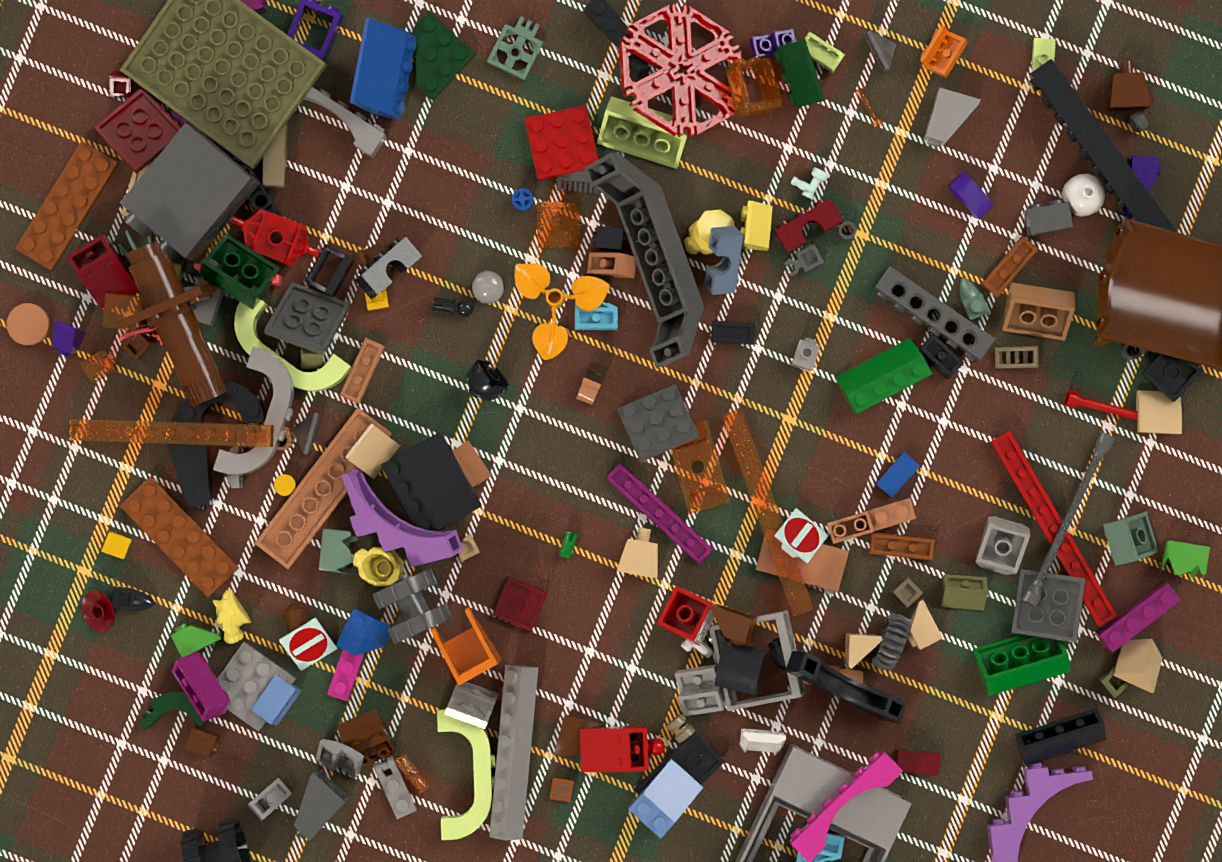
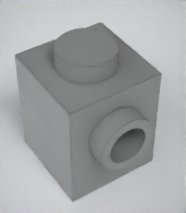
M804 337V340H799L791 366L811 372L820 348L819 345H816L817 341Z

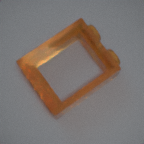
M755 56L748 59V61H745L744 58H739L732 61L733 64L725 68L738 117L771 113L783 107L770 58L761 59V56ZM742 71H756L763 101L751 103Z

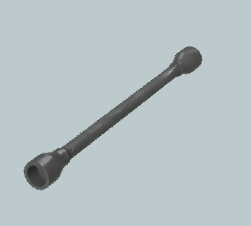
M1103 432L1099 433L1095 441L1093 459L1058 530L1059 532L1056 534L1057 537L1052 542L1051 549H1049L1046 559L1043 561L1037 574L1038 576L1024 591L1021 598L1023 603L1035 608L1037 607L1041 599V589L1044 578L1047 576L1046 573H1048L1053 563L1052 561H1054V556H1056L1061 546L1060 544H1062L1068 531L1067 529L1070 527L1069 524H1071L1076 514L1075 512L1078 510L1077 507H1079L1084 497L1083 495L1086 493L1085 490H1087L1092 480L1091 478L1094 476L1093 473H1095L1100 463L1099 461L1112 448L1115 441L1114 437Z

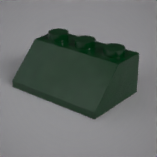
M796 38L774 46L776 50L773 52L777 64L780 63L782 72H780L782 82L787 84L789 92L786 93L789 103L799 108L824 101L823 91L806 39Z
M226 233L202 262L199 276L253 310L265 296L280 268Z

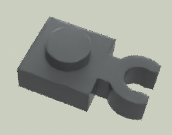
M815 244L795 253L797 260L786 261L784 267L788 265L794 266L795 270L789 273V276L792 277L798 273L800 268L806 273L823 264L824 261Z

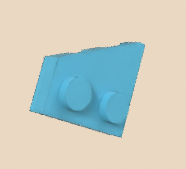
M575 302V330H617L618 307L603 302L600 307L593 311H584L578 308Z

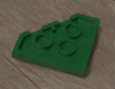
M428 11L414 26L417 43L415 49L417 87L434 101L476 54Z

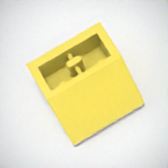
M748 201L747 205L743 206L741 222L745 223L744 227H741L740 230L744 237L742 249L768 251L773 206L755 201Z

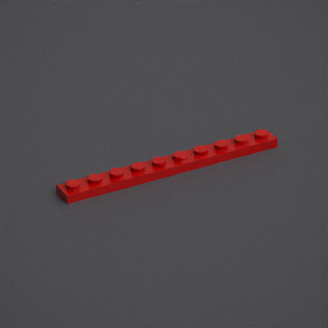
M1008 431L990 442L1051 546L1055 537H1057L1056 534L1059 532L1058 530L1063 521L1012 433ZM1067 531L1056 556L1068 576L1086 579L1083 603L1097 627H1100L1117 617L1070 533Z

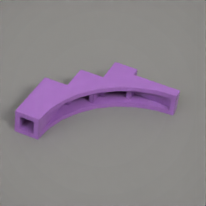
M360 468L353 469L342 475L344 486L347 489L351 505L355 511L350 520L356 537L377 532L383 551L386 552L404 547L411 567L449 558L463 551L456 530L444 532L425 530L412 526L389 511L375 496Z
M1041 762L1029 764V767L1023 768L1026 793L1024 794L1022 790L1011 791V795L1005 796L1008 821L1005 822V819H994L992 823L987 824L991 862H1018L1021 839L1026 826L1035 812L1046 800L1060 790L1076 783L1093 780L1092 771L1085 769V766L1072 767V771L1064 772L1063 768L1052 769L1051 773H1049L1048 767L1042 765Z

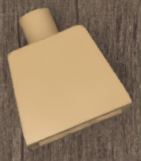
M638 527L637 539H627L617 572L657 578L658 544L649 542L651 529Z

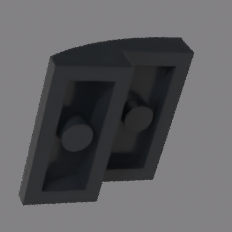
M724 641L714 686L756 695L758 693L760 675L764 669L766 650L747 645L740 646Z

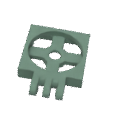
M521 16L515 28L507 24L504 25L487 63L526 81L544 43L535 38L540 25L536 23L533 30H530L533 21L528 20L524 27L522 25L525 17ZM518 35L516 42L511 45L502 41L509 36ZM526 39L533 47L534 52L532 55L523 51L522 47ZM498 49L507 53L508 58L504 65L498 60ZM512 49H518L519 55L513 56L511 54ZM518 60L528 63L527 67L522 70L516 71L512 69Z

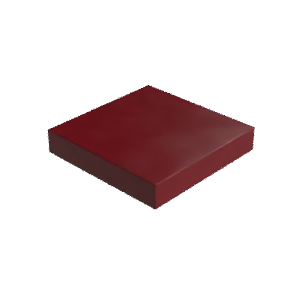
M509 576L492 616L532 632L548 592Z

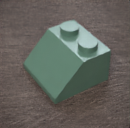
M1147 511L1103 524L1104 533L1108 539L1111 557L1114 559L1115 566L1138 561L1159 552Z

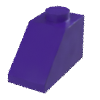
M56 320L51 346L56 347V352L66 357L69 356V353L76 355L86 332Z

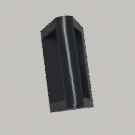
M324 245L304 282L335 298L355 261L349 256ZM329 253H332L341 258L342 261L327 288L314 282Z

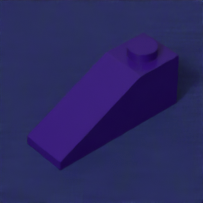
M1133 155L1129 158L1128 165L1149 192L1161 173V164H1158L1159 158ZM1126 210L1124 211L1123 220L1124 218L1129 219L1131 217Z

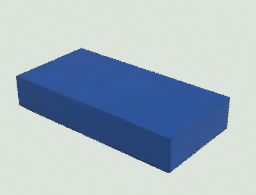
M903 452L877 481L876 485L892 498L920 465Z

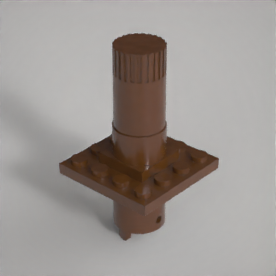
M158 241L127 253L132 264L129 270L147 309L119 320L121 328L128 327L129 330H133L147 325L149 327L155 326L192 407L228 392L193 311L197 308L195 303L203 302L213 297L211 293L216 292L215 286L211 283L185 292L168 252H162Z

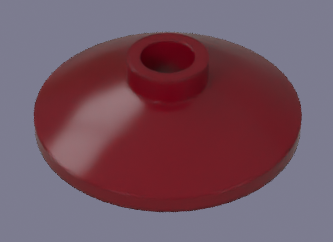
M91 591L84 596L82 614L87 625L99 633L110 630L115 621V611L110 599L101 591Z

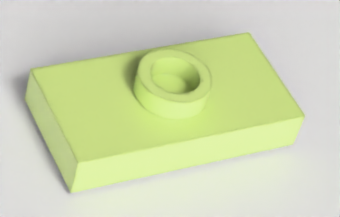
M809 32L805 39L812 60L833 73L845 54Z
M1033 39L1031 73L1050 59L1054 62L1056 39Z

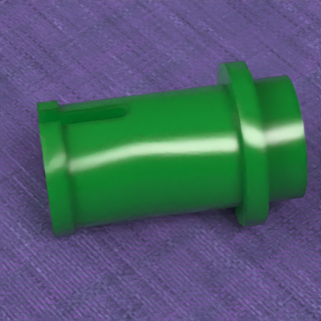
M565 531L561 549H558V556L566 559H571V556H574L573 549L578 537L577 534Z

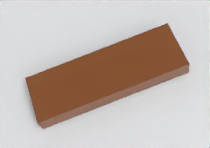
M1022 235L981 285L996 298L999 297L1038 251V248Z
M871 532L869 554L933 560L935 539Z

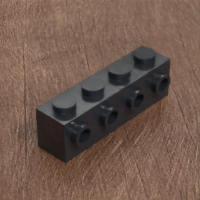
M1097 708L1015 734L1017 750L1025 766L1107 740L1105 723Z

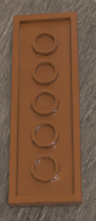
M81 141L15 249L49 270L54 271L119 163Z
M152 476L120 505L208 598L240 568Z

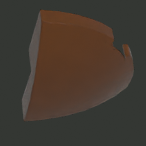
M565 714L554 755L565 757L580 754L579 729L605 727L606 724Z

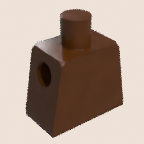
M1132 61L1120 62V73L1113 74L1109 80L1106 111L1143 110L1149 108L1151 100L1144 72H1133Z

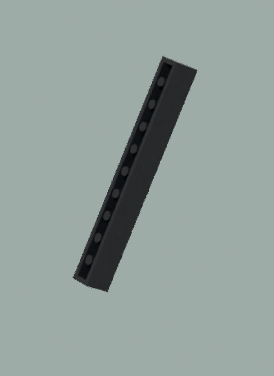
M1050 59L1030 73L1029 78L1031 80L1029 84L1035 92L1039 90L1042 94L1041 100L1048 109L1050 107L1053 109L1055 120L1060 126L1064 125L1068 130L1066 135L1072 143L1076 141L1080 149L1078 151L1084 160H1090L1093 165L1091 169L1097 177L1101 176L1106 182L1103 185L1110 195L1114 194L1118 199L1116 204L1122 212L1126 210L1131 216L1129 218L1131 220L1177 232L1053 60Z

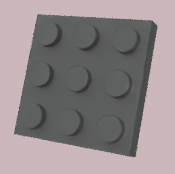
M291 282L266 325L265 334L324 356L350 310V303Z
M676 384L617 408L640 462L700 438Z
M1021 569L1011 633L1077 643L1086 579L1046 573L1047 576L1044 578L1041 589V599L1035 608L1023 603L1021 598L1024 591L1032 584L1039 572Z

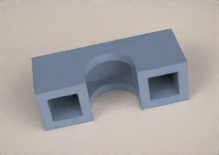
M735 226L711 228L709 248L716 256H723L718 264L706 266L704 287L712 295L735 293L736 285L739 282L738 269L739 265H741L740 254L741 247L744 244V237Z

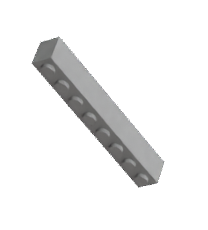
M505 665L489 835L491 838L505 841L523 839L538 678L537 667Z

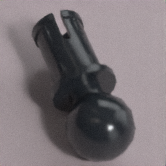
M434 297L433 311L449 312L451 315H454V311H456L463 317H468L473 313V305L470 301L463 300L456 303L455 298L448 300Z

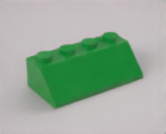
M909 338L835 377V380L853 414L856 415L932 375V372L921 352Z
M1021 634L972 649L988 696L1070 672L1069 655L1061 640Z

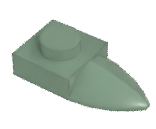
M962 278L959 296L968 320L971 321L990 313L983 294L979 292L972 282Z

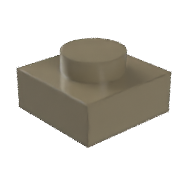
M909 577L892 591L907 608L923 594Z

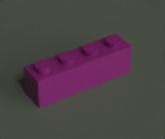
M1162 582L1096 632L1095 635L1107 651L1114 652L1181 601V599L1168 583Z

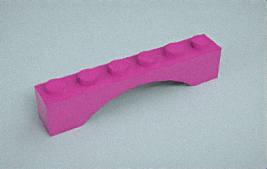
M883 750L880 753L876 751L868 759L870 763L865 768L862 766L853 773L854 778L849 783L844 782L837 789L839 793L833 799L829 797L821 805L823 807L822 810L817 814L815 812L806 819L807 824L802 829L798 827L790 835L792 838L789 841L790 844L807 862H811L825 848L829 826L836 813L846 802L866 790L888 787L903 772Z

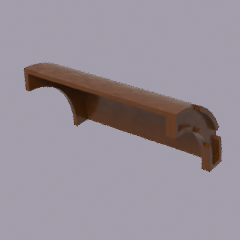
M1124 218L1121 225L1117 226L1115 230V236L1107 253L1103 269L1098 276L1099 288L1095 325L1098 328L1099 337L1222 370V245Z

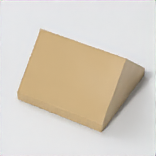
M846 633L844 661L846 666L852 669L883 638L876 634Z
M1153 639L1128 640L1120 647L1113 676L1153 693L1162 662V656Z

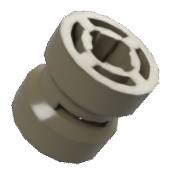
M683 713L666 725V728L675 734V739L678 743H681L695 732L693 726L688 725L686 722V717Z

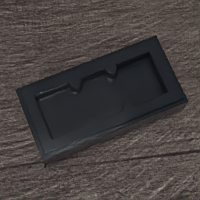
M712 321L711 342L753 345L755 323Z

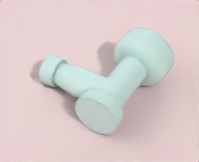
M815 167L811 172L813 179L810 184L798 180L795 176L791 181V184L803 190L802 195L810 200L814 199L815 196L813 195L820 182L826 181L829 176L824 171Z

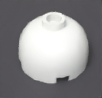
M1078 174L1070 178L1064 185L1062 197L1064 203L1069 202L1071 213L1082 217L1096 213L1102 207L1106 193L1102 181L1096 176Z

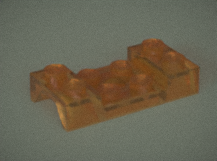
M707 420L694 424L700 438L670 450L688 514L730 502ZM701 461L704 464V470L701 473H695L692 470L693 462Z

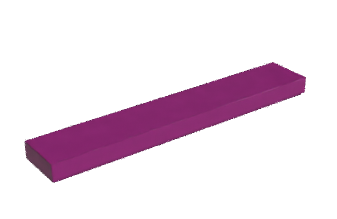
M621 463L609 473L606 479L699 565L711 553L713 548Z

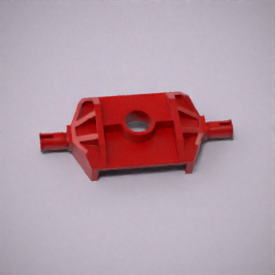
M258 208L246 220L234 216L230 217L231 220H229L228 224L239 227L242 230L243 244L258 254L290 266L302 254L307 253L317 258L319 256L318 253H320L321 249L310 246L307 243V229L303 224L262 208ZM276 231L280 232L282 236L281 241L272 243L270 235Z

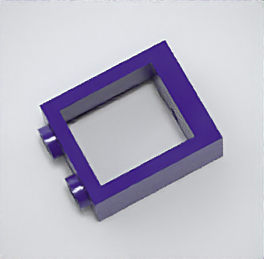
M301 0L287 35L292 39L295 38L306 8L333 18L321 51L298 42L326 63L343 21V16L339 13L340 10L328 5L326 8L321 6L317 0Z

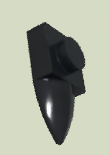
M114 586L111 602L114 609L141 611L156 604L149 595L134 588Z

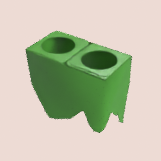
M1171 540L1165 541L1160 573L1164 565L1169 562L1171 570L1176 575L1190 572L1191 577L1194 579L1200 569L1202 579H1204L1210 547Z

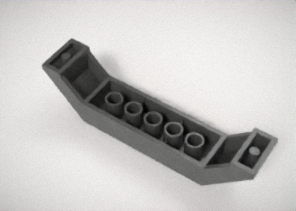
M612 152L587 165L584 169L590 186L596 187L616 204L658 322L653 347L649 348L657 369L690 354L704 305L661 186L620 154Z

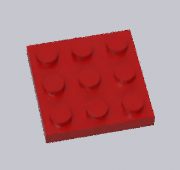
M587 105L524 118L538 181L584 171V167L599 160Z

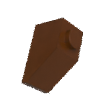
M720 604L712 605L711 611L724 637L731 639V643L740 646L751 642L758 617Z

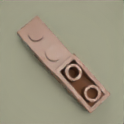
M907 498L827 523L833 544L916 519V514L911 499Z

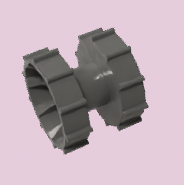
M432 569L372 594L378 609L396 602L404 622L387 629L394 644L453 618L447 603L432 610H429L421 591L438 583Z

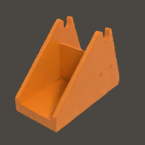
M469 607L465 609V613L473 626L469 630L447 642L443 640L435 626L430 630L458 685L492 668L502 660Z

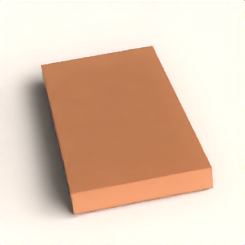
M766 529L755 570L831 591H839L849 551L822 544L810 561L806 563L800 557L792 558L781 548L782 542L774 537L777 531Z

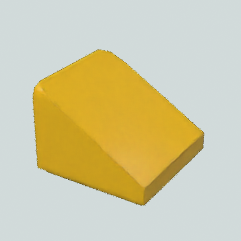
M109 532L101 552L124 559L132 539L115 532Z

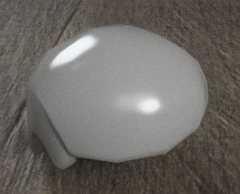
M489 270L478 273L472 282L474 297L481 303L491 304L498 301L504 292L501 276Z

